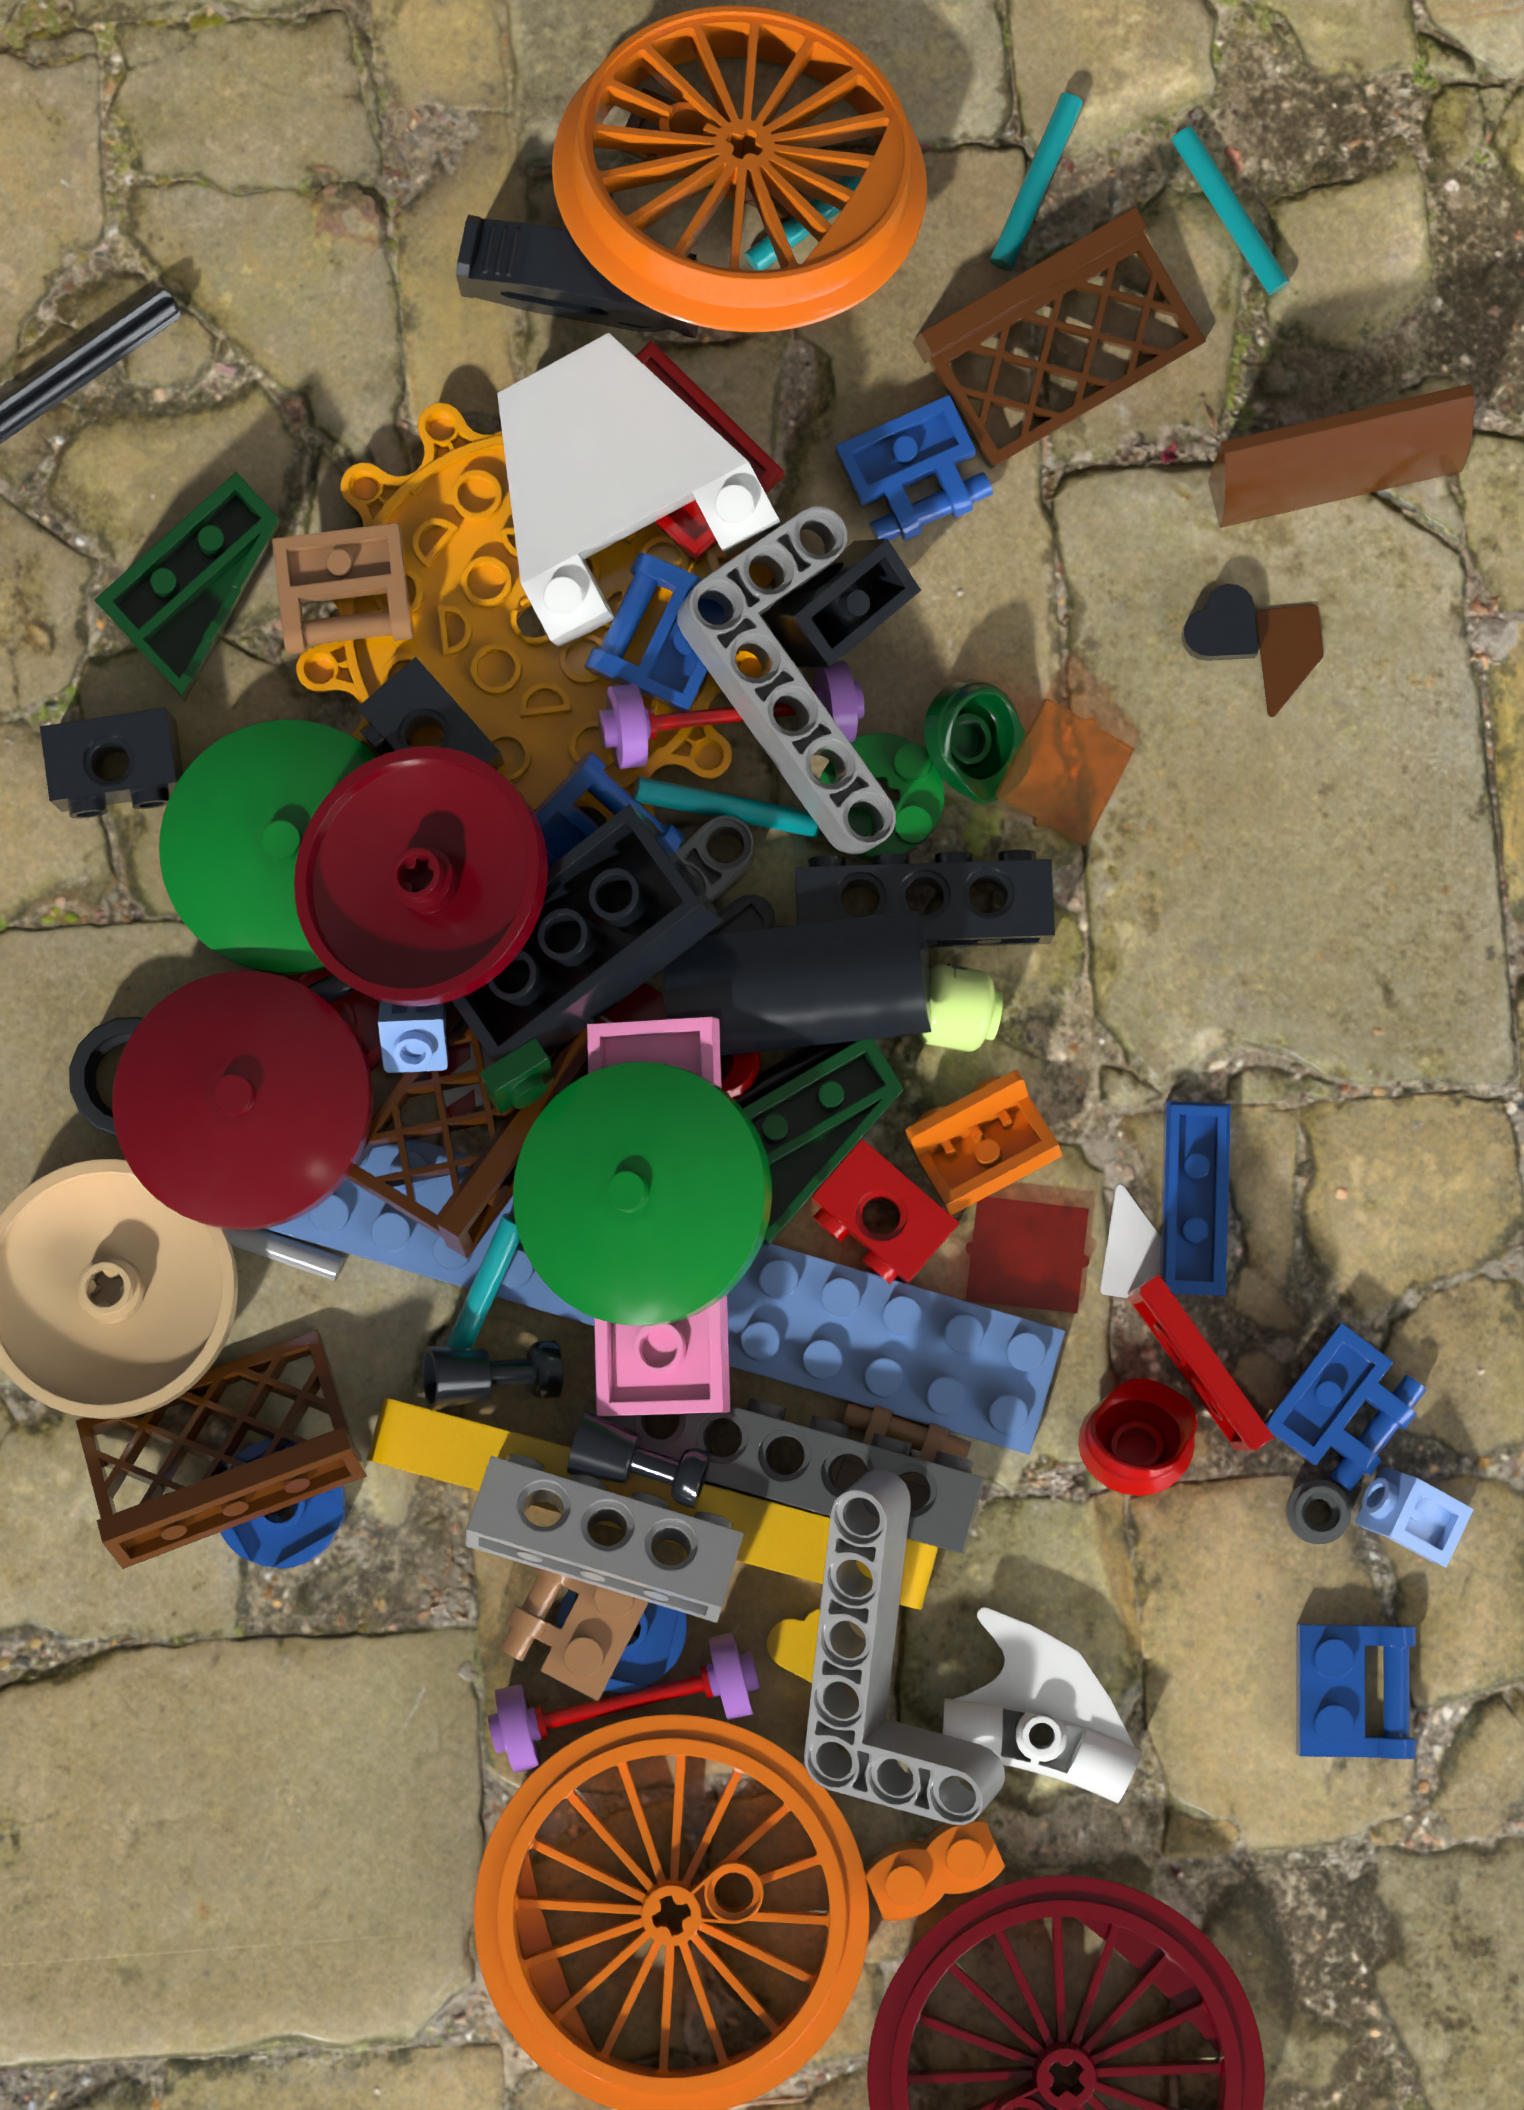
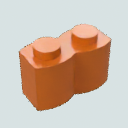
M979 1815L973 1822L965 1825H953L943 1822L935 1827L923 1841H904L890 1845L876 1853L865 1864L864 1871L883 1919L899 1921L913 1918L926 1912L942 1898L944 1893H967L985 1886L1001 1873L1005 1865L986 1821L982 1815Z

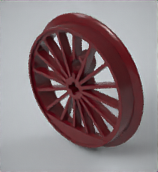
M1045 1876L1009 1883L967 1901L935 1924L912 1948L892 1978L875 2019L869 2047L867 2086L870 2110H910L908 2086L910 2084L1013 2080L1028 2081L966 2110H1012L1018 2107L1030 2110H1086L1084 2107L1086 2102L1095 2110H1111L1093 2093L1094 2090L1145 2110H1180L1096 2077L1219 2073L1218 2092L1214 2110H1263L1265 2070L1260 2034L1246 1993L1220 1951L1193 1923L1160 1900L1119 1883L1083 1876ZM1050 1917L1056 2023L1055 2039H1053L1004 1929L1020 1923ZM1062 1917H1075L1101 1937L1103 1942L1073 2027L1067 2038ZM995 1934L1044 2044H1041L955 1963L972 1947ZM1114 1948L1142 1974L1081 2041ZM949 1971L1030 2047L1035 2054L924 2013L922 2009L939 1980ZM1152 1983L1179 2009L1092 2050ZM1186 2021H1190L1218 2053L1216 2059L1097 2064ZM918 2023L1029 2066L909 2071L908 2059L913 2033ZM1058 2061L1065 2067L1071 2065L1073 2061L1077 2062L1074 2071L1079 2080L1075 2085L1070 2087L1062 2081L1055 2088L1052 2087L1055 2079L1050 2067Z

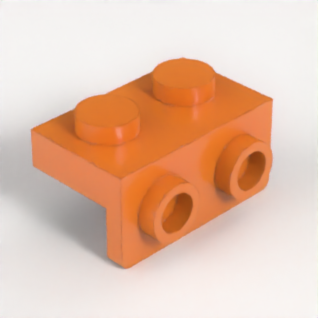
M1014 1070L1002 1077L996 1076L986 1079L971 1094L946 1107H936L925 1112L915 1124L909 1126L905 1131L916 1161L947 1213L951 1216L1062 1157L1057 1140L1030 1099L1025 1081L1018 1070Z

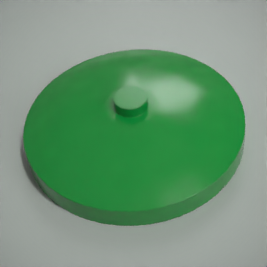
M292 719L271 720L249 725L222 737L204 750L190 764L176 783L163 814L159 839L160 867L168 896L176 912L192 933L206 946L225 959L254 971L275 975H302L326 970L327 968L309 946L297 915L294 876L298 850L312 816L329 792L355 769L378 756L366 745L336 728L321 723Z
M627 1062L598 1069L576 1080L556 1095L540 1113L525 1138L518 1157L513 1184V1208L518 1235L530 1263L543 1282L558 1297L580 1312L606 1322L631 1326H656L684 1320L704 1311L728 1294L743 1278L760 1250L766 1235L772 1204V1181L766 1151L756 1128L741 1106L728 1093L706 1078L682 1068L654 1062Z

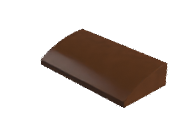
M1471 384L1222 441L1208 479L1220 528L1462 472L1469 454L1473 431L1474 393Z

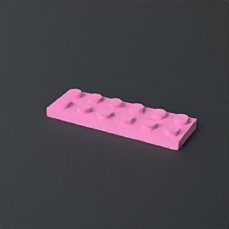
M699 1017L587 1024L588 1074L615 1064L654 1062L688 1070L706 1078L721 1088L719 1019ZM727 1294L704 1311L687 1319L669 1324L631 1326L610 1323L594 1318L597 1416L730 1412Z

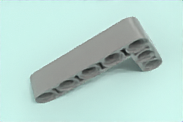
M811 507L803 510L701 580L681 602L677 612V624L684 638L828 841L842 853L860 855L876 847L891 835L896 824V811L889 797L760 616L821 574L844 551L847 543V528L842 518L835 511L826 507ZM800 530H811L822 538L825 548L823 555L810 553L802 546ZM760 564L767 567L775 579L774 589L765 590L754 584L749 575V565ZM711 599L716 601L723 609L725 615L724 624L713 625L706 622L698 611V600ZM747 651L759 659L762 667L760 678H750L738 669L735 658L736 652ZM775 703H784L796 712L799 720L797 731L785 730L776 723L773 716ZM813 755L823 756L833 764L836 775L834 784L823 783L813 775L810 762ZM850 808L862 809L870 816L872 821L870 837L858 835L851 829L848 822Z
M875 1469L865 1473L834 1501L831 1510L804 1753L805 1767L810 1777L818 1785L828 1790L941 1822L965 1825L973 1822L1002 1789L1005 1781L1004 1767L1000 1758L991 1749L980 1744L886 1719L911 1501L910 1492L905 1482L897 1474L888 1470ZM863 1498L871 1501L876 1506L880 1518L872 1515L865 1508ZM856 1560L864 1563L869 1568L873 1579L865 1576L859 1570ZM849 1621L856 1624L863 1631L866 1639L859 1637L852 1630ZM843 1682L855 1690L859 1699L851 1696L846 1691ZM836 1743L843 1745L849 1751L851 1758L844 1755ZM896 1759L904 1762L910 1768L913 1775L905 1772L899 1766ZM957 1776L966 1779L972 1785L975 1792L966 1789L960 1783Z

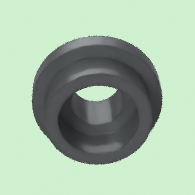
M1321 1479L1309 1480L1301 1483L1291 1492L1286 1503V1519L1292 1532L1303 1541L1312 1544H1327L1341 1537L1348 1528L1351 1520V1505L1345 1492L1336 1484ZM1315 1499L1324 1501L1329 1511L1327 1519L1321 1524H1313L1306 1515L1308 1504Z

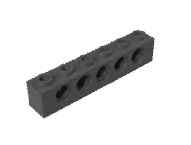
M752 1398L749 1399L747 1410L730 1406V1412L679 1414L680 1421L676 1432L666 1439H657L651 1434L648 1428L649 1415L600 1416L641 1435L640 1448L679 1460L684 1451L689 1448H699L712 1452L705 1481L831 1516L834 1501L843 1493L834 1484L832 1479L833 1467L843 1456L857 1455L864 1461L867 1472L875 1469L888 1470L897 1474L900 1478L907 1473H920L928 1480L931 1493L928 1502L922 1508L910 1511L907 1538L961 1554H965L985 1481L984 1477L972 1474L975 1461L937 1451L934 1463L909 1456L911 1443L874 1433L872 1444H864L846 1438L849 1430L848 1425L812 1416L809 1428L784 1421L787 1408ZM597 1405L594 1412L595 1415H597ZM732 1420L741 1430V1445L734 1454L727 1457H719L710 1447V1431L718 1422ZM793 1437L801 1443L804 1449V1461L796 1472L782 1475L774 1469L771 1463V1450L779 1440ZM863 1498L865 1508L872 1515L880 1518L876 1506L871 1501Z

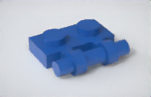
M950 395L835 445V454L860 507L862 508L884 498L890 510V514L869 523L875 539H888L890 541L901 536L903 541H906L921 534L922 526L948 514H952L954 518H957L972 511L973 503L993 495L991 484L984 472L962 481L956 465L973 458L976 450ZM935 475L941 491L911 504L904 488Z
M1338 1323L1266 1418L1264 1424L1275 1437L1312 1465H1317L1330 1447L1336 1450L1343 1459L1329 1478L1350 1493L1364 1473L1371 1476L1382 1460L1378 1454L1398 1428L1405 1430L1416 1416L1415 1411L1412 1409L1426 1392V1388L1412 1377L1405 1375L1392 1393L1378 1382L1393 1364V1361L1343 1323ZM1366 1401L1378 1412L1359 1438L1356 1439L1345 1431L1344 1428L1363 1402Z

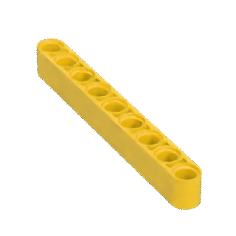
M384 1397L366 1460L479 1491L491 1456L506 1460L509 1454L526 1456L543 1464L545 1467L543 1472L569 1479L570 1474L567 1473V1466L572 1447ZM631 1473L628 1482L624 1484L601 1480L607 1485L606 1491L629 1498L636 1492L651 1494L667 1501L670 1504L669 1510L694 1517L696 1512H709L722 1516L733 1523L732 1529L744 1533L736 1561L823 1584L830 1517L706 1483L704 1484L699 1501L693 1509L676 1503L671 1496L672 1485L635 1473ZM537 1502L533 1504V1506L560 1513L558 1508L551 1503ZM610 1521L597 1522L599 1524L621 1529L617 1524ZM907 1538L899 1605L922 1610L938 1547ZM663 1540L669 1543L680 1545L679 1543L672 1540ZM856 1560L859 1570L865 1576L873 1579L869 1568L864 1563Z

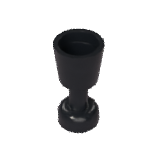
M555 1340L539 1341L529 1347L526 1358L490 1361L489 1354L485 1349L427 1346L422 1363L426 1402L430 1410H437L487 1400L491 1395L492 1386L528 1384L531 1393L538 1398L559 1397L563 1387V1363L559 1346Z
M585 1412L571 1448L567 1466L568 1474L587 1475L601 1480L624 1484L628 1482L631 1473L671 1484V1496L676 1503L693 1509L696 1507L705 1484L712 1452L699 1448H689L684 1451L679 1460L640 1448L641 1435L591 1412Z

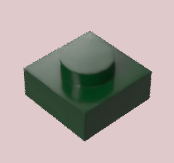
M533 1038L479 1072L486 1094L500 1114L513 1106L516 1109H521L533 1104L546 1093L548 1084L555 1080L549 1057L536 1038Z

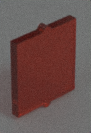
M985 1197L976 1202L972 1242L967 1243L965 1246L966 1253L970 1255L965 1301L1077 1314L1082 1268L1089 1264L1088 1256L1084 1255L1089 1209Z

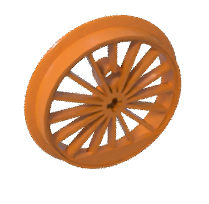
M737 5L698 8L665 17L637 31L617 46L575 93L560 121L553 148L552 177L557 204L570 235L589 262L613 285L643 305L677 320L718 330L736 332L787 330L826 320L854 307L883 286L904 262L919 234L926 207L927 175L922 150L897 94L883 73L863 52L835 32L808 19L768 8ZM715 58H747L742 119L738 118ZM756 59L787 66L786 72L755 121H752ZM698 60L718 112L673 66ZM802 73L826 85V87L772 121ZM653 76L678 103L668 105L633 87L648 77ZM842 99H845L860 114L855 117L800 128ZM615 105L659 127L657 131L605 125L602 123ZM875 136L879 143L875 155L815 149ZM593 148L656 154L657 159L600 171L596 166ZM817 173L860 177L862 179L855 191ZM686 177L630 215L623 214L609 195V193ZM714 185L674 249H667L642 232L708 187ZM798 191L841 210V213L831 225ZM769 193L819 242L802 264L796 262ZM726 197L735 201L729 267H717L687 258L723 198ZM754 199L781 269L743 270L739 268L744 201Z
M691 1715L644 1716L602 1727L568 1744L538 1767L511 1798L492 1831L480 1865L474 1902L475 1942L484 1982L503 2023L529 2057L562 2085L591 2101L616 2110H727L769 2092L794 2075L820 2050L839 2024L854 1995L865 1960L869 1934L868 1888L857 1844L842 1812L827 1790L818 1785L810 1777L806 1767L792 1755L766 1738L724 1721ZM676 1755L669 1878L664 1871L627 1761L650 1756ZM686 1756L700 1757L731 1766L734 1770L683 1878H680ZM613 1766H618L657 1882L651 1878L580 1797L575 1788L596 1774ZM743 1773L762 1783L783 1801L778 1808L700 1879L691 1884ZM563 1799H568L647 1891L538 1838L537 1831ZM789 1811H792L803 1825L816 1849L814 1854L761 1873L751 1863L738 1859ZM529 1850L539 1851L641 1902L540 1897ZM816 1865L822 1866L829 1897V1909L826 1913L759 1909L763 1901V1884ZM740 1873L750 1880L753 1886V1895L744 1906L731 1908L723 1905L718 1900L715 1885L725 1874ZM666 1896H672L676 1905L687 1903L690 1910L683 1914L682 1926L679 1928H672L668 1919L658 1921L655 1917V1914L661 1911L663 1898ZM543 1909L635 1914L641 1916L554 1946ZM745 1921L813 1924L826 1925L828 1930L818 1969L815 1972H811L713 1923L737 1924ZM642 1927L645 1928L573 1994L571 1993L558 1957ZM698 1930L808 1983L809 1988L792 2013L784 2021L778 2022ZM652 1938L653 1941L602 2048H596L577 2004L645 1942ZM689 1940L696 1945L771 2031L764 2039L734 2056H729L726 2052ZM661 1945H666L659 2066H643L618 2059L611 2054V2051ZM677 1945L680 1947L718 2061L715 2063L689 2068H671L669 2066L675 1949Z

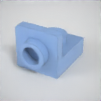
M380 1001L378 1026L383 1067L386 1072L443 1071L447 1069L446 1019L448 1002L429 1006H401Z
M1381 1467L1374 1481L1367 1487L1364 1493L1362 1507L1355 1522L1362 1528L1385 1536L1430 1562L1447 1567L1474 1509L1419 1478L1387 1467Z

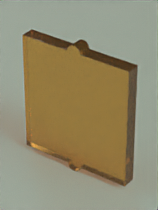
M1049 698L1044 699L995 797L1032 817V823L1035 827L1047 826L1075 843L1086 846L1135 748L1097 727L1098 722L1095 718L1083 719Z

